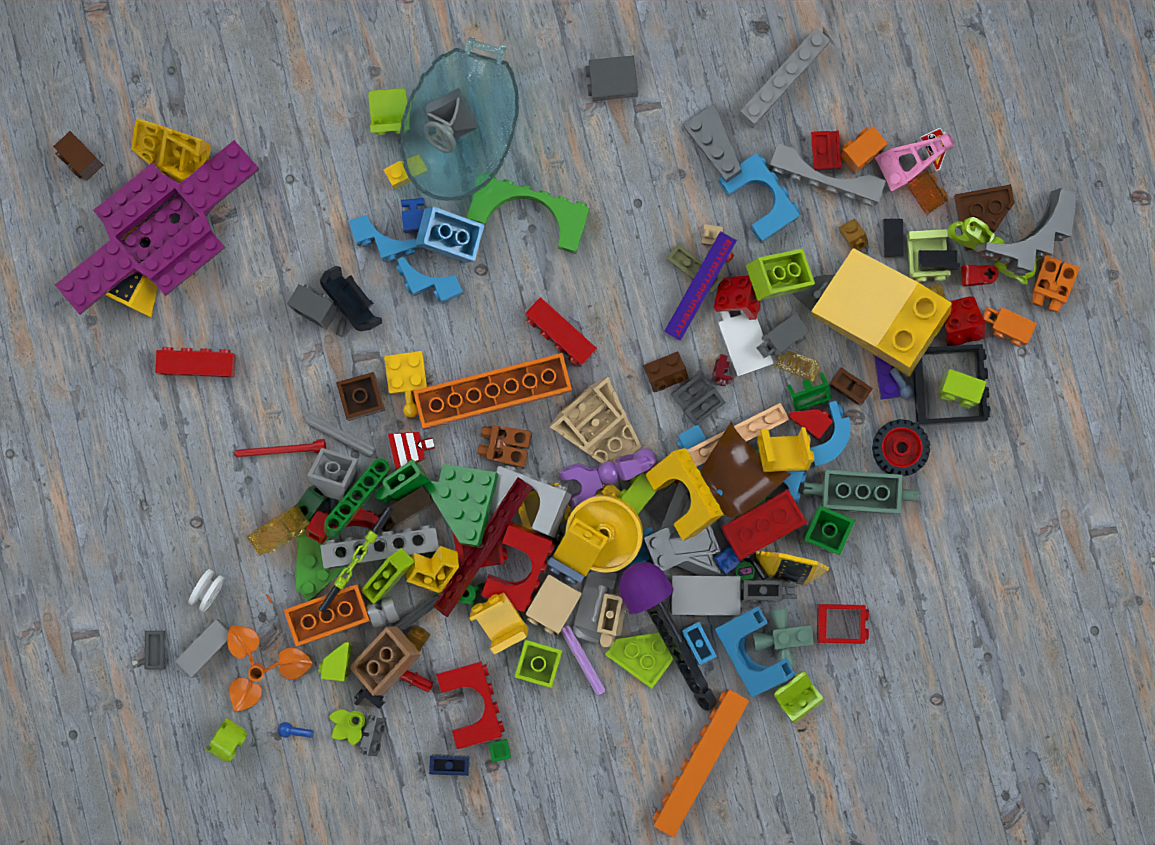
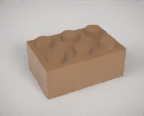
M397 626L386 627L349 668L373 696L384 695L421 654Z

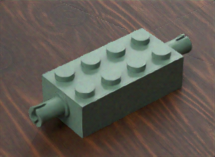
M824 470L821 484L806 482L803 484V488H811L804 489L803 495H820L821 505L831 510L900 514L902 501L919 502L920 497L912 496L920 495V490L903 489V475Z

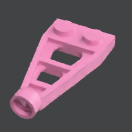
M947 132L938 138L892 148L875 158L890 190L895 191L910 183L945 151L954 147L955 144L951 135ZM925 146H931L933 155L923 161L918 150ZM911 153L914 155L917 163L910 171L905 172L899 157Z

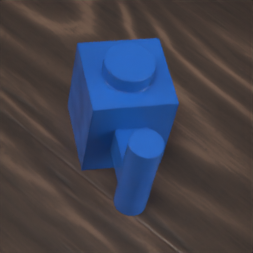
M424 198L401 200L402 207H409L410 211H402L404 232H418L424 209L418 210L417 206L425 205Z

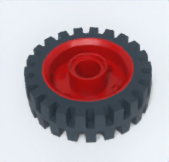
M898 419L890 421L878 430L873 439V457L877 465L888 474L912 475L919 471L929 458L930 441L928 440V435L919 424L910 420ZM898 443L905 445L906 450L904 453L897 451L896 446Z

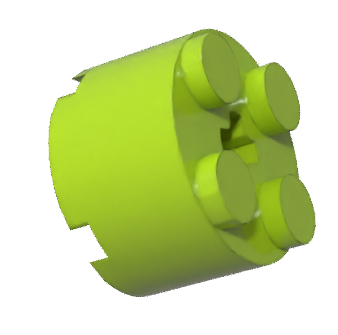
M226 717L205 750L224 763L226 761L230 763L237 751L235 747L237 745L241 747L248 733L245 732V728Z

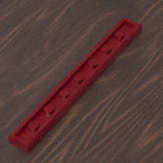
M517 477L485 526L480 548L472 547L434 604L433 607L444 616L448 617L533 488L521 478Z

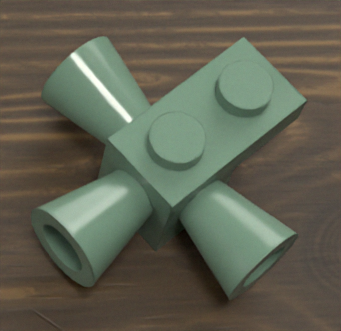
M789 608L771 610L770 614L775 629L771 630V634L753 633L755 652L773 646V649H778V661L787 657L791 667H795L796 664L790 647L814 645L812 627L807 625L787 628Z

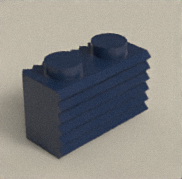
M432 754L430 756L429 774L469 775V755L458 756L456 754L454 756L452 754L450 756L448 754L446 756L445 754Z

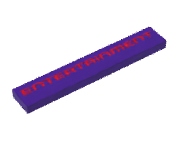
M722 231L719 232L664 332L681 341L736 244V239Z

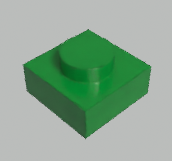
M507 739L488 743L492 763L511 758Z

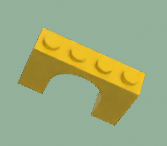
M686 448L673 451L645 474L654 491L666 488L676 479L682 481L687 486L691 496L690 509L673 524L682 541L695 537L724 515Z

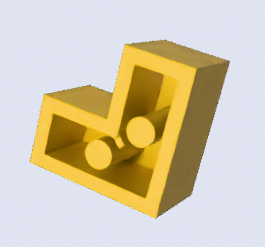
M440 546L431 559L413 553L411 558L415 562L405 573L406 582L441 593L459 568L457 551Z

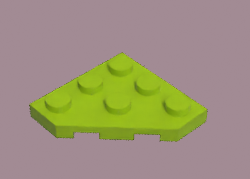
M659 632L616 639L614 645L605 654L651 689H653L673 661V657Z

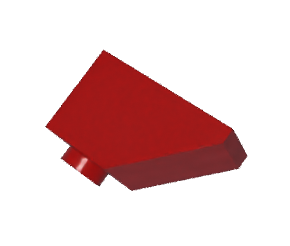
M814 409L791 412L788 415L791 421L801 428L805 427L806 432L816 440L820 439L833 422L830 419L831 415L823 409L821 411Z

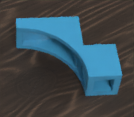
M367 215L349 221L356 244L364 247L372 244V241L375 240L383 261L391 262L398 259L397 256L405 254V256L416 253L415 250L419 249L418 246H415L416 239L399 241L382 235L373 227Z
M404 256L397 259L399 264L396 267L400 276L405 275L407 282L404 284L408 293L412 292L416 296L435 287L436 289L433 290L437 301L441 299L443 304L464 294L455 274L444 278L428 277L413 269Z

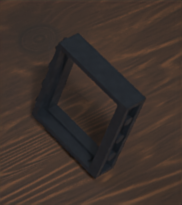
M983 344L928 347L924 355L974 352L976 378L983 381L988 379V369L984 368V360H986L987 354L985 349H983ZM922 358L913 370L916 423L919 426L988 421L991 409L990 406H987L989 387L986 386L978 404L979 416L926 419Z

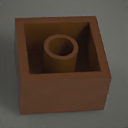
M71 131L53 146L57 150L55 153L57 157L66 165L70 164L68 168L79 179L84 177L88 181L104 166Z
M374 372L336 382L346 420L351 421L385 411Z

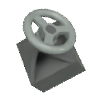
M460 88L426 104V115L430 122L425 124L424 133L428 141L441 152H453L456 148L455 139L478 128V118ZM430 127L435 128V134L430 133ZM437 141L443 143L446 147L442 146Z

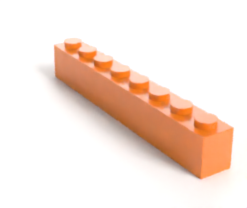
M727 689L726 692L722 691L718 698L720 702L718 708L712 709L708 717L711 719L708 726L704 724L699 733L701 735L699 742H694L689 751L692 753L689 760L685 758L680 767L683 770L679 777L675 776L671 783L672 791L670 794H665L661 801L664 804L660 811L656 810L652 818L654 827L673 838L749 703L748 699L730 689Z

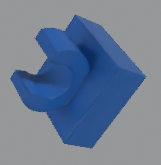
M727 547L714 557L723 574L729 573L740 564L738 557L731 547Z

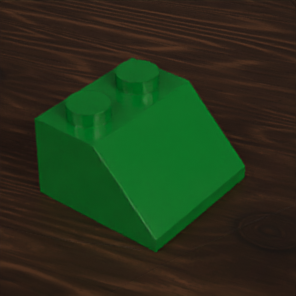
M819 505L810 519L803 539L840 556L855 520Z

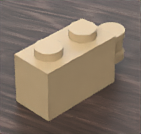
M604 594L597 632L601 633L600 644L603 647L613 646L615 637L621 635L626 605L619 595Z

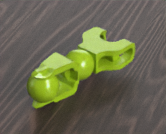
M975 217L967 218L964 222H954L948 228V236L952 240L976 250V245L986 242L1006 244L1002 238L995 236L984 222ZM956 227L962 230V235L959 236L955 233ZM1035 258L1033 272L1026 273L1025 276H1018L1013 271L1007 270V264L1000 263L998 259H991L995 260V267L999 272L1010 278L1014 277L1022 285H1027V280L1035 275L1037 270L1036 262L1039 261L1038 258Z

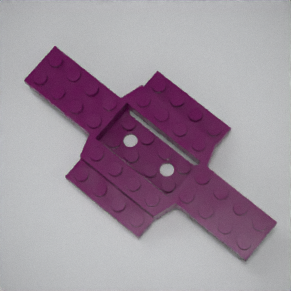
M235 140L180 184L162 174L152 162L93 210L103 222L110 240L57 282L55 286L79 315L121 281L135 273H139L154 282L161 292L167 296L225 249L224 245L212 232L206 216L215 205L259 171L258 166ZM176 194V198L172 199L171 202H169L161 210L156 212V214L149 218L145 223L141 224L140 227H138L125 239H120ZM173 214L180 215V221L176 224L170 222V217ZM143 238H149L151 241L150 245L146 248L140 246V241Z

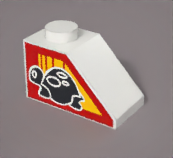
M938 128L921 136L917 141L921 142L938 138L946 134V132ZM931 146L921 148L926 159L933 155ZM946 151L929 165L933 175L940 170Z

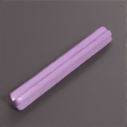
M570 626L563 627L561 633L596 695H601L605 692V688Z

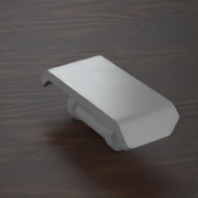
M590 569L572 629L578 638L599 643L601 633L597 632L604 594H612L618 571L606 573Z

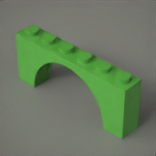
M491 174L480 175L467 219L484 224L486 227L491 215L501 205L517 199L533 200L544 205L554 215L560 232L558 249L577 254L590 212L587 204L576 201L575 204L569 202V199L563 196L555 198L550 196L551 193L540 190V192L532 191L533 188L527 185L519 187L514 185L513 181L507 179L503 181L496 180V176Z

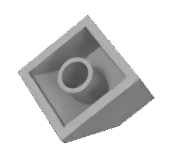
M321 448L307 478L325 496L341 501L348 493L357 474L358 459Z

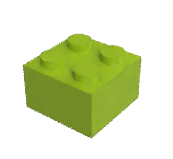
M949 369L943 374L937 395H940V399L944 401H957L959 406L970 409V407L980 403L987 382Z
M525 640L515 678L552 688L563 650Z

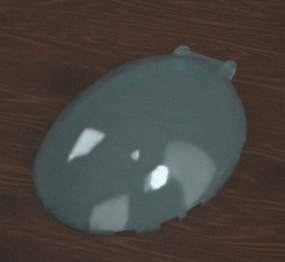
M469 37L465 50L454 48L445 54H441L434 60L426 73L421 75V80L417 87L413 89L401 123L400 153L402 154L403 166L408 178L425 195L440 201L462 200L484 188L502 167L513 143L519 114L518 87L508 61H504L505 46L497 47L475 41V38ZM473 48L497 54L496 59L473 53ZM460 88L478 118V128L455 139V150L451 153H444L436 149L425 136L424 126L430 122L426 115V104ZM430 127L431 134L436 133L434 127ZM437 141L439 144L446 147L443 143Z

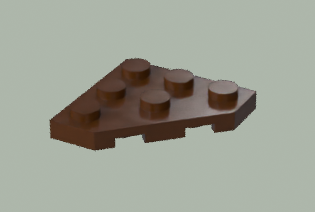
M1011 184L954 195L958 220L964 222L967 218L975 217L984 222L992 233L997 230L1015 203ZM964 246L965 251L974 250Z

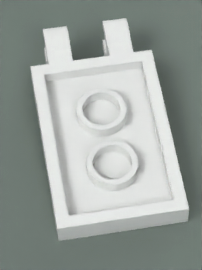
M739 310L741 315L732 318L729 311H722L720 314L723 321L718 322L736 376L738 377L774 364L771 355L763 358L756 349V347L764 342L761 338L763 333L758 319L749 320L742 310Z

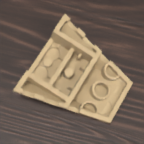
M608 376L584 390L559 412L549 426L601 464L609 461L615 463L617 457L634 454L642 447Z

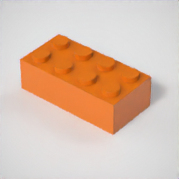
M356 584L341 589L325 613L318 608L327 595L285 609L284 613L296 647L370 622L360 585Z

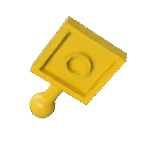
M417 351L384 356L389 394L405 393L406 405L403 408V413L406 417L413 418L418 414L417 405L413 402L412 392L427 387L423 352Z

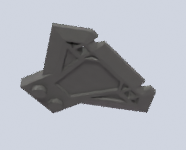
M679 480L661 528L643 537V542L651 562L662 571L678 566L700 576H727V574L721 572L712 556L713 554L718 555L723 549L727 548L717 521L713 522L695 537L683 541L673 524L689 511L691 505L690 492L687 486Z

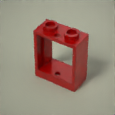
M817 604V643L865 644V640L869 639V629L865 628L866 621L869 620V609H866V605ZM827 609L859 610V639L827 638Z

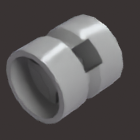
M393 597L382 600L381 604L376 602L366 606L374 629L385 626L386 622L391 624L400 620Z

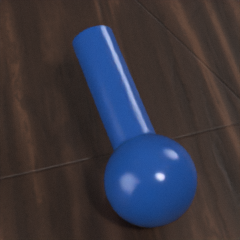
M283 722L278 726V734L284 738L291 735L312 738L314 735V730L292 727L288 722Z

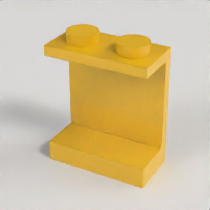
M805 427L801 428L798 436L770 437L768 429L760 430L757 444L764 472L809 469L814 461V453L810 450V436L807 435Z
M575 518L554 553L553 558L586 577L609 538Z
M504 592L500 595L495 594L491 596L487 602L483 604L478 603L471 609L469 619L471 621L477 619L492 641L490 649L494 655L527 638L529 628Z

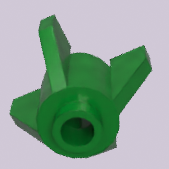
M483 583L475 587L469 585L466 589L469 591V596L467 598L461 596L459 601L464 604H470L471 607L475 606L473 601L476 598V591L484 586Z

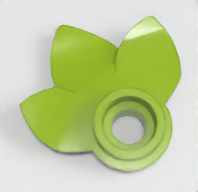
M340 709L329 716L336 723L332 732L333 739L343 740L348 738L351 745L360 741L362 737L361 728L365 725L363 713L360 711L348 712L347 710ZM354 717L359 718L358 724L353 723L352 719Z

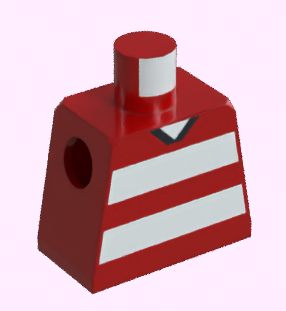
M419 432L388 434L396 470L412 459L417 463L425 460L424 451L435 449L433 438L422 440Z

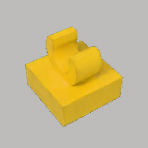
M603 484V488L599 489L595 496L610 495L618 497L621 491L614 485Z

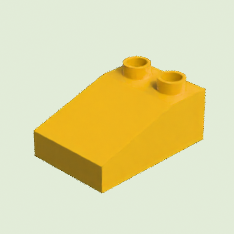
M853 248L811 313L812 317L910 376L951 314L952 303L919 282Z

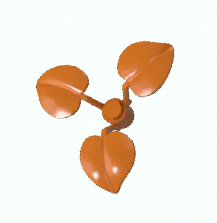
M232 625L227 634L229 651L238 659H242L248 654L251 665L248 671L250 681L245 677H239L229 687V696L234 712L246 710L259 701L262 695V688L259 684L253 683V681L261 680L265 672L280 665L279 671L283 677L291 680L297 679L312 667L313 662L310 657L298 648L289 647L280 651V662L265 668L262 663H254L251 653L259 646L260 639L258 634L249 627Z

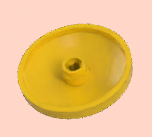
M610 495L593 496L578 504L570 514L565 533L576 518L609 538L592 565L591 570L606 573L618 571L630 564L639 553L643 542L642 523L636 511L622 499Z

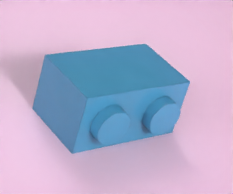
M699 622L681 630L698 665H702L717 657Z

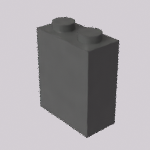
M634 55L589 60V66H585L586 78L590 77L591 84L587 85L588 96H592L593 101L638 97Z

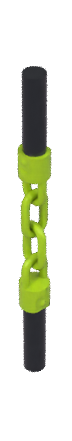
M386 507L372 530L364 537L366 539L365 543L356 549L352 556V562L348 568L342 570L334 582L333 588L318 608L320 611L325 613L339 591L344 588L352 576V569L356 563L362 561L368 551V545L375 542L378 533L394 511L392 508ZM361 549L362 551H364V553L362 554L360 559H358V557L355 556ZM345 571L349 573L346 579L342 577Z

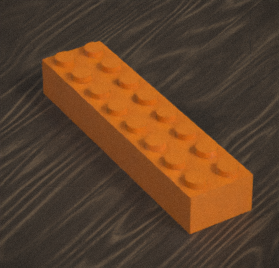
M563 353L414 390L413 393L422 428L426 430L571 393L572 388Z

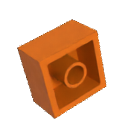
M874 126L870 129L867 127L858 134L859 136L856 137L857 140L853 141L851 139L841 150V160L853 174H856L883 152L888 144Z

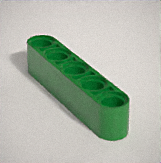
M376 459L329 514L324 524L326 536L335 538L340 535L382 484V480L387 477L389 471V464L386 460ZM382 468L384 472H377L375 469ZM364 482H371L373 485L366 486ZM352 496H359L361 500H354ZM344 509L349 511V514L344 515L340 511ZM335 524L338 528L332 529L328 525Z

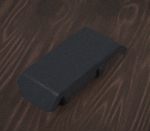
M334 266L323 273L320 279L321 287L357 331L371 330L382 324V318L375 317L369 310L374 304L373 301L369 300L354 281L352 275L344 279L340 266Z

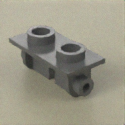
M369 715V718L366 719L364 732L370 734L369 737L362 736L359 748L361 749V754L377 757L381 748V737L385 731V718Z

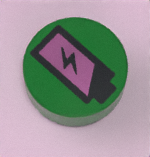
M741 562L736 566L735 574L740 577L741 581L750 580L755 574V569L751 563Z

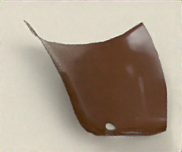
M731 421L700 470L701 476L710 488L714 498L718 501L724 516L731 518L740 516L752 509L791 475V473L786 471L764 472L760 454L741 437ZM717 490H722V495L718 494Z

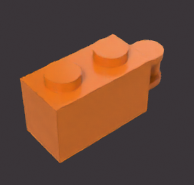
M986 307L982 315L984 322L991 325L990 331L993 332L994 336L1000 339L1005 337L1011 340V344L1018 347L1028 344L1037 323L1003 307L998 311ZM991 314L995 315L994 321L989 319Z

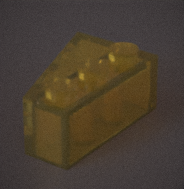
M294 505L255 529L247 538L259 556L266 552L270 554L278 548L277 546H283L291 541L292 538L305 532L304 528L309 522L299 507Z

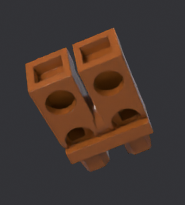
M497 425L482 427L481 437L489 438L490 443L489 446L479 444L477 454L486 457L490 461L525 468L528 451L510 446L529 449L532 432Z

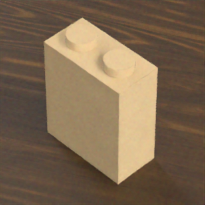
M548 574L525 614L528 616L527 620L536 626L538 623L544 625V630L552 635L555 632L559 634L582 593Z

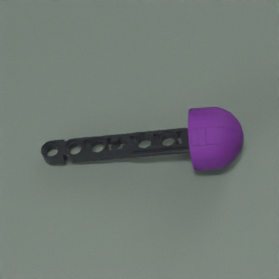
M648 562L633 564L625 570L619 582V592L623 603L630 614H637L647 610L686 683L694 693L697 703L703 710L709 711L717 704V700L711 689L708 688V683L662 602L673 593L674 588L668 577L658 566Z

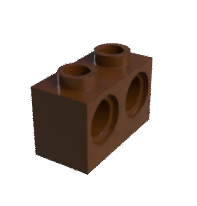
M842 367L838 369L829 383L831 388L858 406L864 403L873 389Z

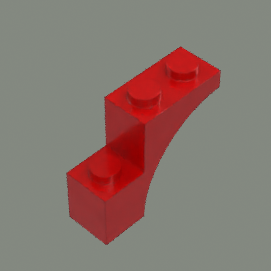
M361 508L346 527L360 526L372 530L379 517L374 512ZM343 509L340 511L344 515L349 514L347 510ZM317 510L306 528L305 536L323 544L328 537L324 533V524L329 513ZM335 524L328 525L332 529L338 528Z

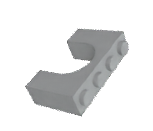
M508 465L505 468L498 466L496 472L499 475L489 513L494 514L517 477L531 485L540 497V508L532 529L555 538L572 496L566 492L567 488L556 484V487L550 486V482L539 478L537 481L532 479L533 475L524 471L522 474L516 473L517 469Z

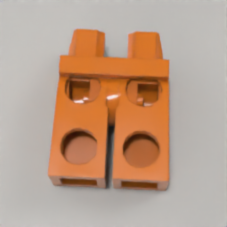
M1048 255L1044 256L1041 259L1040 267L1030 292L1033 294L1031 304L1041 307L1044 298L1051 300L1048 310L1056 313L1059 312L1062 305L1068 300L1080 267L1062 262Z

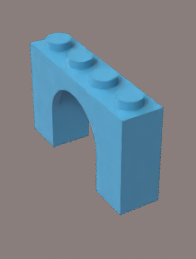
M755 153L740 164L742 173L727 183L721 176L718 179V183L728 197L749 184H761L769 189L774 199L773 209L750 227L758 241L763 243L797 220L800 216V209L794 202H790L787 190L779 186L777 176L773 171L770 172L766 166L768 164L763 156L759 157Z
M759 606L715 629L718 638L723 643L727 655L731 658L737 673L742 678L745 688L751 697L765 692L796 675L787 657L769 666L759 665L749 657L746 650L748 634L768 623Z

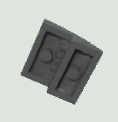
M702 371L671 393L672 397L695 426L726 403Z

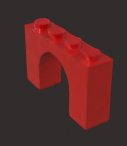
M510 522L503 535L502 543L525 552L532 562V569L526 578L517 582L506 581L488 574L481 591V596L489 599L495 594L500 595L504 592L514 608L524 612L526 607L529 608L533 601L532 591L533 589L537 590L540 579H538L540 572L544 573L547 566L546 556L547 554L551 555L555 544H552V537Z
M481 661L436 674L441 693L461 687H469L478 691L484 700V713L478 722L452 730L457 750L503 736L502 732H505L502 720L498 721L497 713H500L497 702H493L491 696L495 693L492 683L488 684L486 676H489V671L486 664L483 665Z

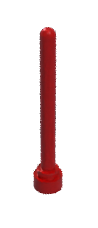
M317 439L312 444L239 449L234 451V456L247 457L308 451L319 454L321 448L326 449L325 439Z

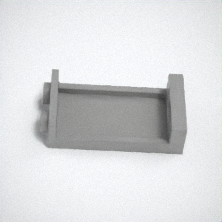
M668 576V580L674 588L673 593L668 597V613L670 615H740V612L743 610V601L740 600L743 582L740 581L739 576Z

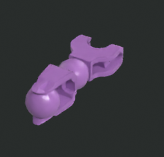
M645 448L640 449L634 454L619 456L615 459V463L610 461L604 462L598 469L597 466L590 468L584 464L575 463L561 469L558 474L564 481L575 479L582 485L580 491L572 494L569 501L572 507H576L585 499L595 496V492L603 488V484L614 485L619 479L626 481L642 472L650 471L657 465V456L652 450Z

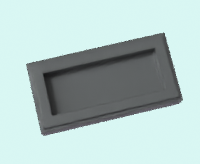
M145 631L144 669H165V631Z

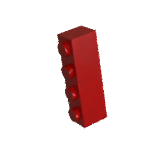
M541 297L525 313L527 317L525 321L533 328L537 326L541 330L540 334L547 341L551 339L555 343L554 347L560 353L565 352L570 356L568 360L573 365L577 366L579 364L582 367L597 351V348Z
M162 347V350H156L155 373L158 375L235 378L236 355L231 353L229 349H219V352H212V349L200 348L199 352L193 351V348H181V351H173V347Z

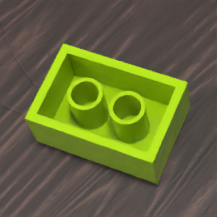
M803 248L759 257L746 265L758 301L802 292L815 285Z

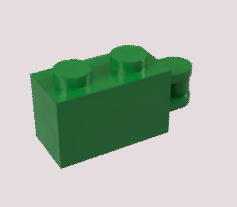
M412 459L382 480L384 486L377 490L376 497L383 503H389L393 499L399 501L430 480L422 466Z

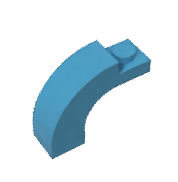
M837 401L827 404L831 420H833V432L830 439L822 445L810 448L814 453L813 468L835 459L848 443L851 428L849 417L841 419L843 410L840 404L837 405Z

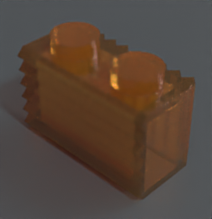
M928 170L917 175L906 184L926 216L948 202L946 191L943 188H939L936 183V176L932 172L929 173Z

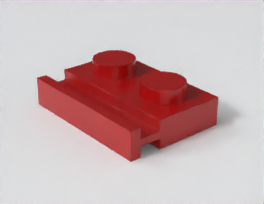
M839 130L811 132L813 169L815 171L841 169Z

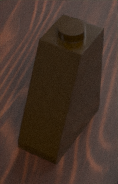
M421 487L390 505L389 507L394 511L382 527V531H392L428 508L433 503L429 492ZM384 510L377 517L380 518Z

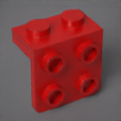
M749 275L723 277V280L718 285L713 307L716 312L742 310L749 320H757V315L760 311V301L757 300Z
M969 296L950 301L952 303L951 314L944 323L947 346H957L984 339L985 322L975 298Z

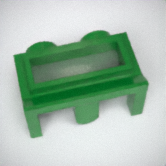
M823 373L819 374L822 384L813 387L810 380H804V391L795 393L791 385H787L790 401L796 412L806 411L811 406L816 404L822 405L827 400L832 399L829 383Z

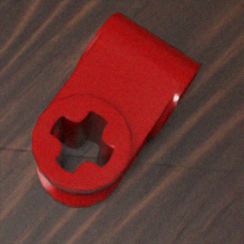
M993 265L961 266V283L965 287L992 284L999 275L998 269ZM987 271H989L990 274H993V276L990 279H988V276L985 275Z

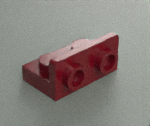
M720 354L716 358L711 380H714L716 385L726 386L734 381V377L723 375L728 372L730 361H727V355Z

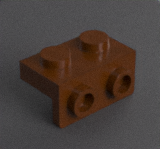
M678 351L643 365L654 393L665 390L672 385L680 384L689 378Z

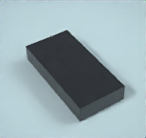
M883 219L884 257L904 256L903 219Z

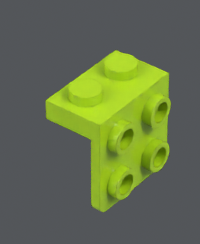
M405 88L369 91L371 133L384 135L388 131L405 133L406 130H409L410 121Z
M806 672L797 673L789 683L778 687L774 694L780 707L793 723H796L825 701L810 681Z

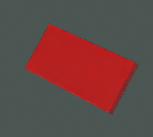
M787 489L720 528L739 561L803 526L807 521Z

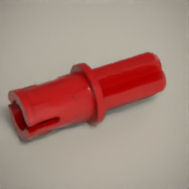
M407 670L399 678L409 683V686L412 687L413 685L426 692H429L433 686L432 681L419 676L418 672L413 673Z

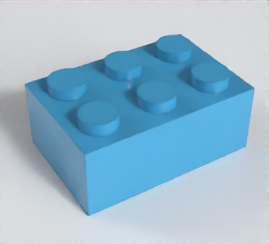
M436 207L426 208L423 212L415 246L465 263L473 262L476 259L484 224Z

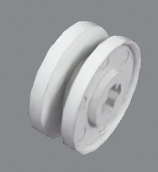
M208 569L203 574L188 601V604L194 606L200 600L199 610L205 612L210 607L225 580L223 576L219 575L212 581L214 571Z

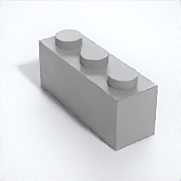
M211 619L204 626L205 631L201 635H195L190 641L192 644L187 649L184 647L176 655L178 659L175 662L191 678L195 677L227 644L229 629L219 619H215V621Z

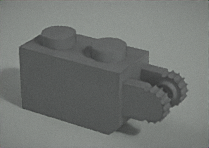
M742 581V600L797 599L795 594H782V587L795 588L797 587L796 582Z

